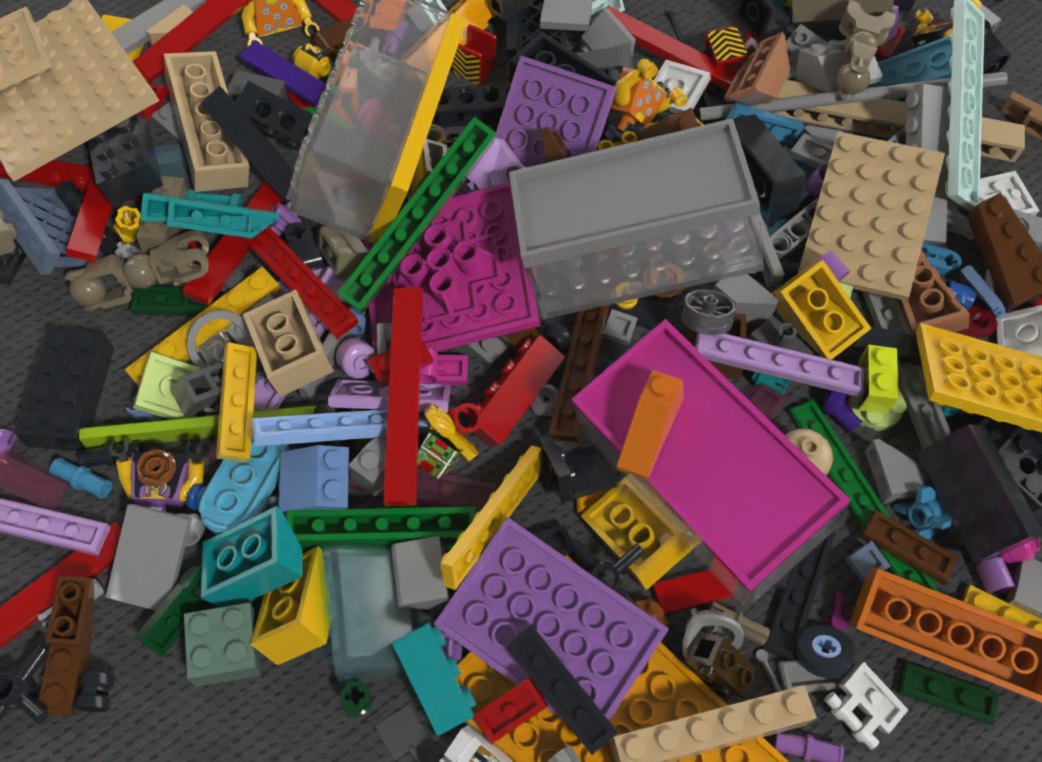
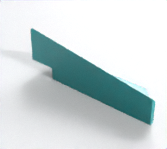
M154 192L143 193L141 221H167V226L254 238L281 218V213Z

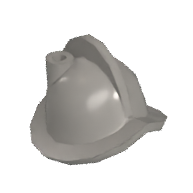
M695 607L690 610L693 616L686 624L683 639L685 659L698 632L708 634L720 632L731 639L730 643L737 650L742 646L744 632L742 626L734 619L720 615L715 611L704 610L698 612Z

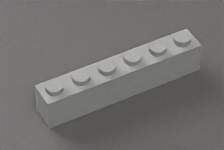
M921 84L907 92L906 145L945 153L923 240L924 244L935 246L946 243L947 194L945 192V182L948 180L946 157L949 155V144L947 142L949 118L947 109L950 105V93L947 87Z

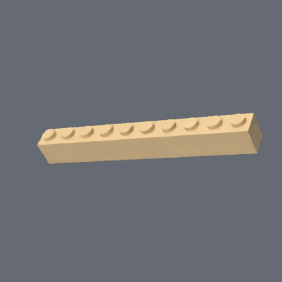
M785 80L777 99L827 92L806 83ZM890 99L772 112L802 122L885 138H892L905 127L907 121L906 102ZM982 117L981 156L1015 162L1025 149V125Z

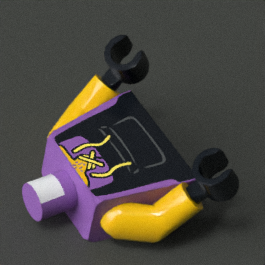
M123 439L124 451L117 449L115 440L109 444L110 452L119 458L116 460L120 483L127 497L133 500L136 505L166 512V509L182 510L184 502L187 501L186 498L189 497L187 493H191L189 489L197 483L203 484L204 461L202 456L206 455L209 450L206 442L200 444L199 453L194 449L195 440L186 444V454H171L176 463L175 474L168 483L156 487L145 485L138 479L136 464L144 453H132V458L128 457L127 453L132 448V443L129 439Z

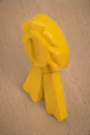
M431 405L425 410V416L431 424L429 427L431 431L437 430L442 436L450 439L459 451L463 450L462 454L468 461H471L478 455L477 448L455 430L453 420L443 409Z

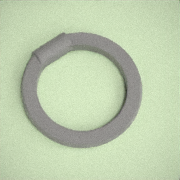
M226 310L211 311L199 317L192 324L186 341L188 355L193 364L202 369L210 366L199 356L196 348V338L200 329L212 320L224 319L237 324L246 336L247 346L255 347L243 317Z

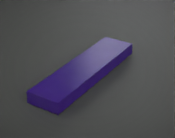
M254 41L239 54L242 63L265 77L285 81L287 91L314 108L330 94V86L257 41Z

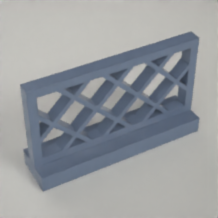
M0 179V209L3 212L5 223H12L17 234L16 240L40 275L51 274L54 267H83L90 263L73 257H60L61 253L66 255L67 246L60 243V241L69 243L71 236L66 234V231L72 234L77 219L69 214L66 206L56 195L55 189L13 187L8 179ZM22 198H24V199L30 201L31 203L29 204V203L23 201ZM42 198H50L53 203L46 201ZM36 204V205H38V206H40V207H42V208H44V209H46V210H48V211H50V212L47 213V212H45V211H43V210H41V209L35 207L34 205ZM53 213L64 218L66 221L54 216ZM35 216L43 219L44 221L42 222L36 219ZM47 222H49V223H51V224H53V225H55V226H57V227H59V228H61V229H63V230L60 231V230H58V229H56V228H54V227L48 225ZM47 234H49V235H51V236H53V237H55V238H57V239L54 240V239L50 238ZM101 251L98 252L96 260L104 257Z

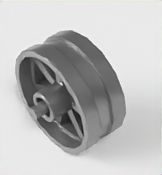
M694 290L688 293L684 299V308L681 315L682 322L689 329L701 334H724L732 327L736 305L730 297L714 290Z

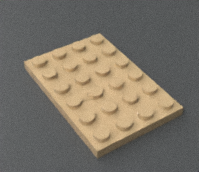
M837 131L798 273L807 266L814 264L831 250L850 270L849 274L839 283L853 286V289L908 301L945 153Z

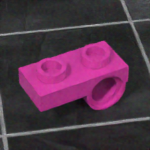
M427 348L433 357V363L421 369L420 383L467 386L468 355H438L436 350Z

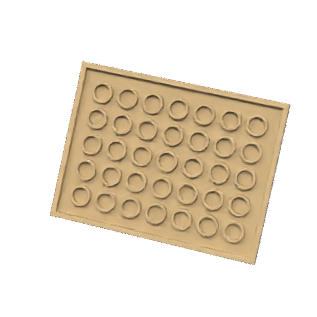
M73 0L68 6L52 11L47 17L35 22L52 67L40 75H33L16 86H10L0 91V160L13 181L18 180L159 101L155 92L88 0Z

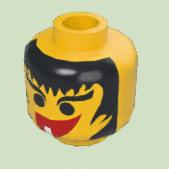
M313 44L298 47L293 55L294 65L319 80L326 77L331 70L330 57L327 52Z

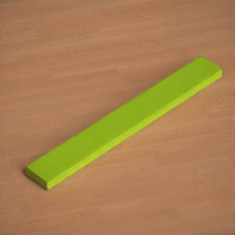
M317 405L254 411L253 418L313 414ZM219 415L82 428L79 431V439L87 449L104 447L106 443H110L113 440L116 441V445L124 444L123 439L125 438L131 442L140 440L142 444L218 437Z

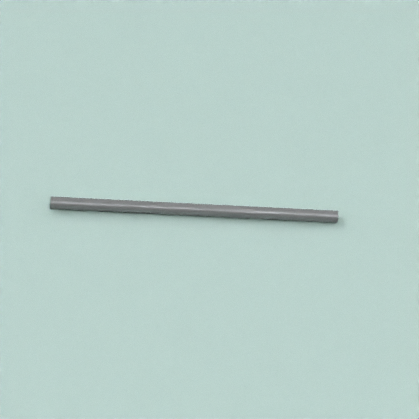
M1006 72L983 74V87L1007 84L1008 75ZM951 78L865 88L863 92L855 94L848 101L842 100L838 91L779 98L768 104L764 102L756 106H745L767 112H778L905 97L908 91L921 84L948 88ZM734 104L700 108V120L727 118Z

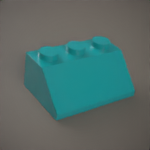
M277 506L203 542L201 598L219 607L244 604L303 576L302 547L282 510Z

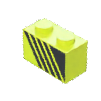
M868 345L858 360V366L865 368L864 393L858 397V410L887 414L898 400L897 348Z

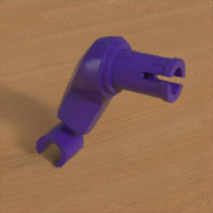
M839 353L832 360L842 362L840 360L841 354ZM847 359L844 363L852 365L853 362L851 359ZM824 389L821 402L822 411L825 415H832L848 433L852 432L863 421L845 404L847 394Z

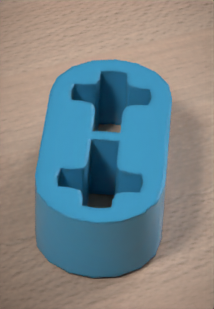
M922 244L921 250L926 255L927 261L932 267L936 268L939 274L953 275L961 266V258L956 252L929 244ZM945 259L948 260V261H949V264H950L951 266H948V265H947V262L944 261V260H945Z

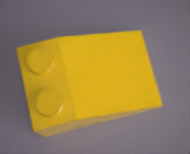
M823 260L807 266L771 293L780 300L776 310L786 323L793 324L791 328L796 327L797 333L823 358L832 360L871 329Z
M627 477L621 480L617 487L612 488L581 515L582 519L617 559L623 556L636 543L642 547L645 553L629 566L627 570L645 590L651 587L692 550L685 535Z
M318 546L302 554V577L264 594L250 645L276 665L294 659L327 643L332 613L322 549Z

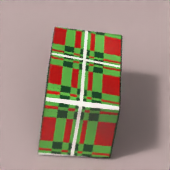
M433 430L428 433L418 450V466L439 479L453 469L462 457L463 450L459 451L450 439L442 436L439 432L436 433L437 430Z

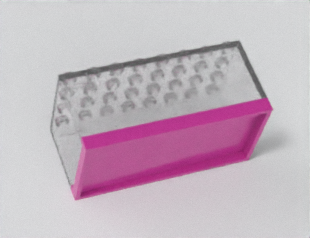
M666 319L571 399L583 434L624 478L627 477L685 535L692 548V552L746 610L838 528L850 502V499ZM654 370L683 380L684 400L648 480L618 470L617 464L640 396Z

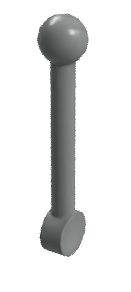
M759 649L755 653L756 660L762 664L775 692L782 691L767 661L768 653L763 649Z

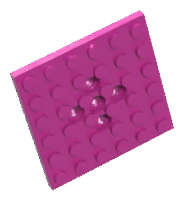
M510 182L473 191L467 195L452 197L431 226L426 229L424 235L408 256L402 260L398 269L369 305L372 344L376 355L377 323H392L394 288H423L422 340L427 348L434 349L437 352L540 326L531 267L525 268L521 258ZM374 219L362 222L364 246L370 248V250L375 244L368 242L367 239Z

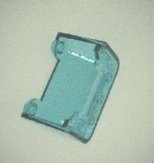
M334 545L323 547L333 663L340 685H345L351 681L364 682L407 675L392 642L411 632L412 623L410 608L398 607L391 546Z

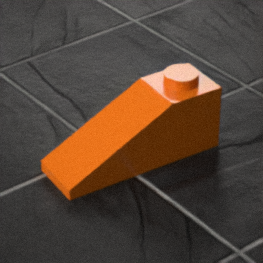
M654 370L652 371L632 419L617 464L618 470L648 480L684 400L683 380Z

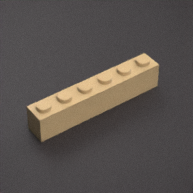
M805 685L618 735L612 738L609 746L614 762H676L802 727L817 719Z

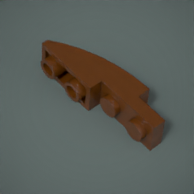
M58 577L45 643L50 644V652L47 656L38 704L49 715L75 716L76 709L74 704L76 697L79 695L80 674L87 672L91 650L94 615V579Z

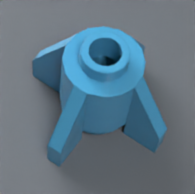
M926 485L917 488L916 502H902L894 505V511L904 515L908 514L910 523L918 528L914 532L928 540L939 528L945 529L952 524V518L938 492Z

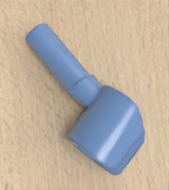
M126 407V410L134 419L164 420L156 415L137 409L130 410Z

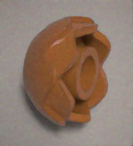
M157 449L144 453L136 464L137 477L142 483L151 487L168 483L176 471L174 457L169 452Z

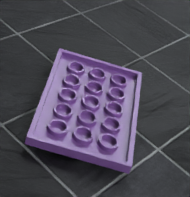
M508 517L434 623L435 626H438L443 632L516 685L528 678L529 675L506 648V645L532 624L609 720L669 630V628ZM541 692V694L543 695V697L545 698V700H546L547 703H548V707H547V708L550 709L552 712H554V713H555L556 715H558L559 717H561V716L559 715V713L556 711V709L552 706V704L548 701V699H547V698L544 696V694Z

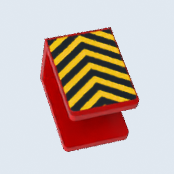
M469 24L467 26V47L458 44L453 59V74L480 86L496 64V36Z
M737 25L706 32L705 50H710L717 65L725 64L738 71L742 66L739 61L747 60L748 53Z

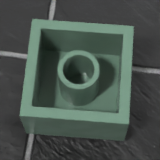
M251 603L184 614L187 679L195 687L261 675L260 652L250 645L257 623L256 611Z

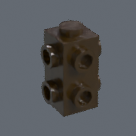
M698 632L685 661L696 670V676L713 686L712 690L717 695L724 698H730L731 695L745 698L757 669L747 660L745 653L737 650L730 643L731 639L720 632H713L712 634Z

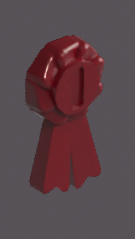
M981 306L971 307L967 310L970 314L969 328L955 333L976 339L989 337L997 328L998 323L995 315L988 309Z

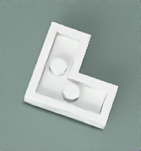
M1016 171L980 179L979 198L987 200L1001 192L1012 209L1034 216L1039 212L1038 207Z

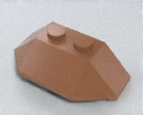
M783 32L762 40L758 44V50L748 57L733 79L724 97L726 102L756 106L764 102L768 104L777 99L790 71L786 39Z

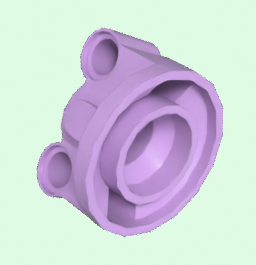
M495 138L494 144L467 177L471 181L467 185L471 188V192L510 182L509 172L528 167L522 165L504 139ZM458 191L454 194V196L462 195Z

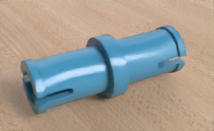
M63 458L55 459L50 466V475L70 483V486L76 490L83 489L100 499L107 497L112 489L111 481L93 474L91 469L85 466L78 467L65 461Z

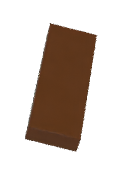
M876 509L872 512L860 535L868 542L872 541L875 546L942 585L947 582L958 559L954 554Z

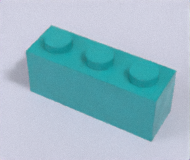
M430 622L397 638L392 642V645L436 735L439 736L474 717L472 707L476 706L477 703L469 687L467 686L462 689L457 676L462 673L453 656L447 658L442 648L447 643L438 626L432 628Z

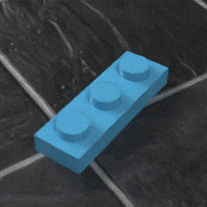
M738 103L733 105L726 120L732 118L734 120L756 114L771 134L778 139L780 144L791 147L804 129L802 121Z

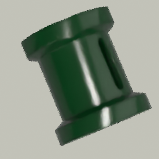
M348 682L340 692V701L347 714L359 717L369 711L372 705V698L368 687L363 685L362 682ZM355 692H359L360 696L363 697L359 699V705L353 706L350 700Z

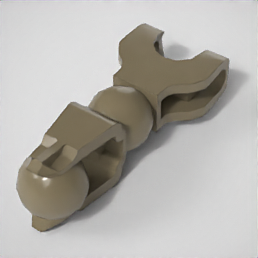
M849 0L839 24L840 32L847 38L845 43L846 54L837 74V84L842 100H850L855 94L863 92L869 85L870 72L868 68L870 62L876 54L878 46L886 42L888 32L892 30L895 24V13L884 10L881 16H871L861 9V2Z
M189 231L172 237L160 247L151 249L150 256L135 254L125 262L124 259L121 260L117 255H108L96 260L95 263H88L86 268L68 271L64 279L70 281V296L77 304L84 306L83 312H91L99 307L106 309L130 302L132 293H134V287L147 289L155 285L157 281L160 284L166 282L185 283L204 276L209 267V261L206 257L209 251V240L201 231ZM191 241H199L202 244L201 247L196 249H188L187 247ZM194 261L201 263L198 268L189 267ZM113 274L117 281L123 285L107 291L105 281L101 276Z

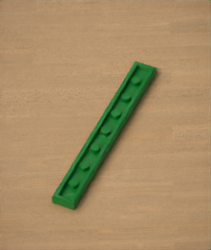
M814 399L789 409L788 414L797 429H811L820 433L829 442L833 451V463L827 475L850 499L847 507L861 529H864L875 509L890 517ZM877 547L890 565L888 571L891 574L939 592L930 577Z

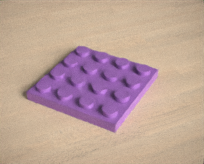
M520 55L496 131V138L504 139L522 165L526 167L545 163L542 130L545 127L554 128L558 131L572 157L594 152L597 149L617 87Z

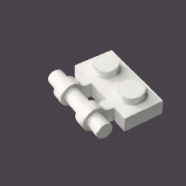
M857 662L838 684L847 694L842 700L835 692L829 693L824 699L832 708L831 713L839 721L843 720L852 730L851 735L859 743L863 742L869 750L876 748L879 744V740L872 734L876 728L882 733L889 734L908 711L865 662ZM856 706L866 715L862 722L852 712Z

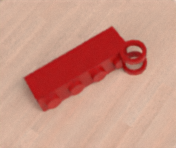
M541 335L532 339L526 338L517 348L519 354L515 360L510 359L502 368L501 373L503 376L498 382L493 381L486 389L484 394L487 397L481 404L464 403L448 411L447 414L452 417L457 429L456 431L462 436L472 432L491 448L501 445L565 356ZM459 412L467 415L469 420L467 428L459 423Z

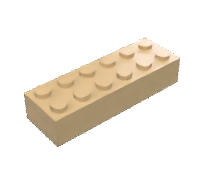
M216 51L164 54V76L194 191L201 192L248 187L249 163L247 157L200 105L219 86L228 94Z

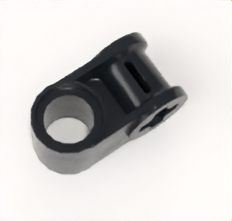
M301 222L290 224L285 230L288 247L312 271L324 268L320 251L317 245H315L307 225Z

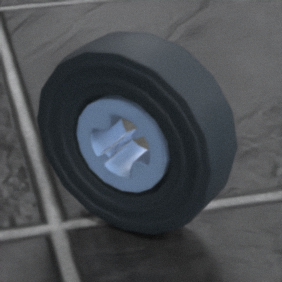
M814 625L803 630L799 636L796 656L799 663L808 672L828 679L839 678L847 674L854 664L855 646L851 638L843 631L833 626ZM822 649L828 650L829 653L822 652Z

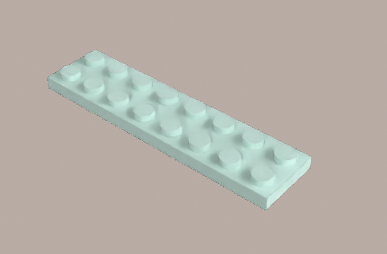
M954 0V7L951 8L953 32L950 33L952 56L949 58V66L952 76L951 81L948 83L951 105L947 109L950 130L947 131L949 155L946 157L948 180L945 182V192L953 201L966 210L972 211L979 204L985 15L971 0Z

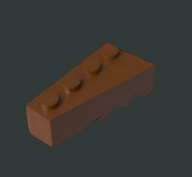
M1001 192L977 204L967 215V219L976 244L982 250L984 256L983 263L986 270L990 272L994 293L998 294L1006 309L1005 312L1009 313L1042 296V251Z

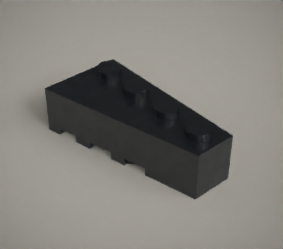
M756 114L734 119L753 184L758 193L760 206L765 205L768 211L765 214L768 223L796 216L803 184L806 180L803 169L799 168L791 155L785 151L778 139L771 134Z

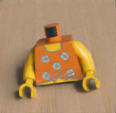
M253 0L244 7L241 14L245 34L249 37L246 42V48L251 45L252 40L262 44L259 37L300 27L302 22L305 23L304 31L309 37H311L307 31L309 25H314L316 31H319V26L310 19L312 15L305 0Z
M648 59L640 60L637 70L623 67L619 81L615 85L617 90L611 109L621 117L615 130L622 134L631 131L634 125L645 127L651 123L656 115L669 109L672 103L677 107H683L688 103L687 96L679 87L673 88L669 93V97L666 98L667 92L652 79L658 73V68Z

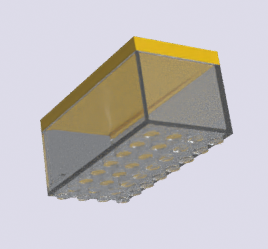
M360 0V4L364 6L357 7L352 20L354 26L352 25L347 31L343 43L345 45L340 49L335 62L337 66L329 75L326 84L327 88L325 92L323 91L318 103V110L312 117L308 135L304 137L301 144L300 154L290 183L291 186L286 197L291 200L288 211L373 244L377 243L395 220L409 190L467 21L465 18L424 0Z

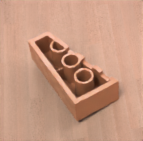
M921 250L908 301L898 299L911 334L916 336L915 331L920 323L951 332L968 329L969 312L964 306H961L950 287L946 286L936 268L930 265L926 255Z

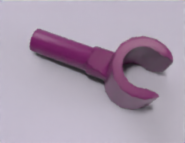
M836 592L834 609L827 622V626H833L845 632L849 626V621L841 617L844 594Z

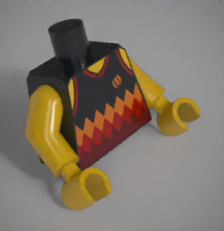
M971 0L981 9L982 4L979 0ZM925 8L923 14L920 10H917L914 16L920 24L916 27V32L912 36V49L950 36V33L953 32L952 19L930 24L933 20V15L928 8Z

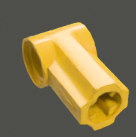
M124 206L118 209V215L115 219L116 223L112 224V226L119 235V238H122L125 244H130L137 240L136 236L141 224V214L137 208Z

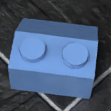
M317 445L281 452L278 507L282 510L283 514H287V510H336L348 508L349 447Z

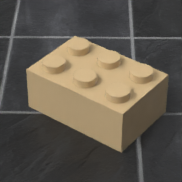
M296 290L243 314L267 378L280 397L334 372L310 314Z

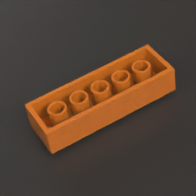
M869 567L849 622L850 626L1042 703V632L881 569Z

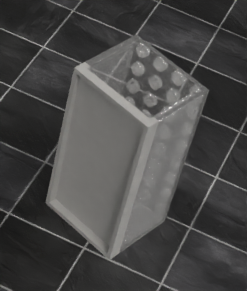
M733 118L509 172L521 258L542 319L763 271L760 204Z

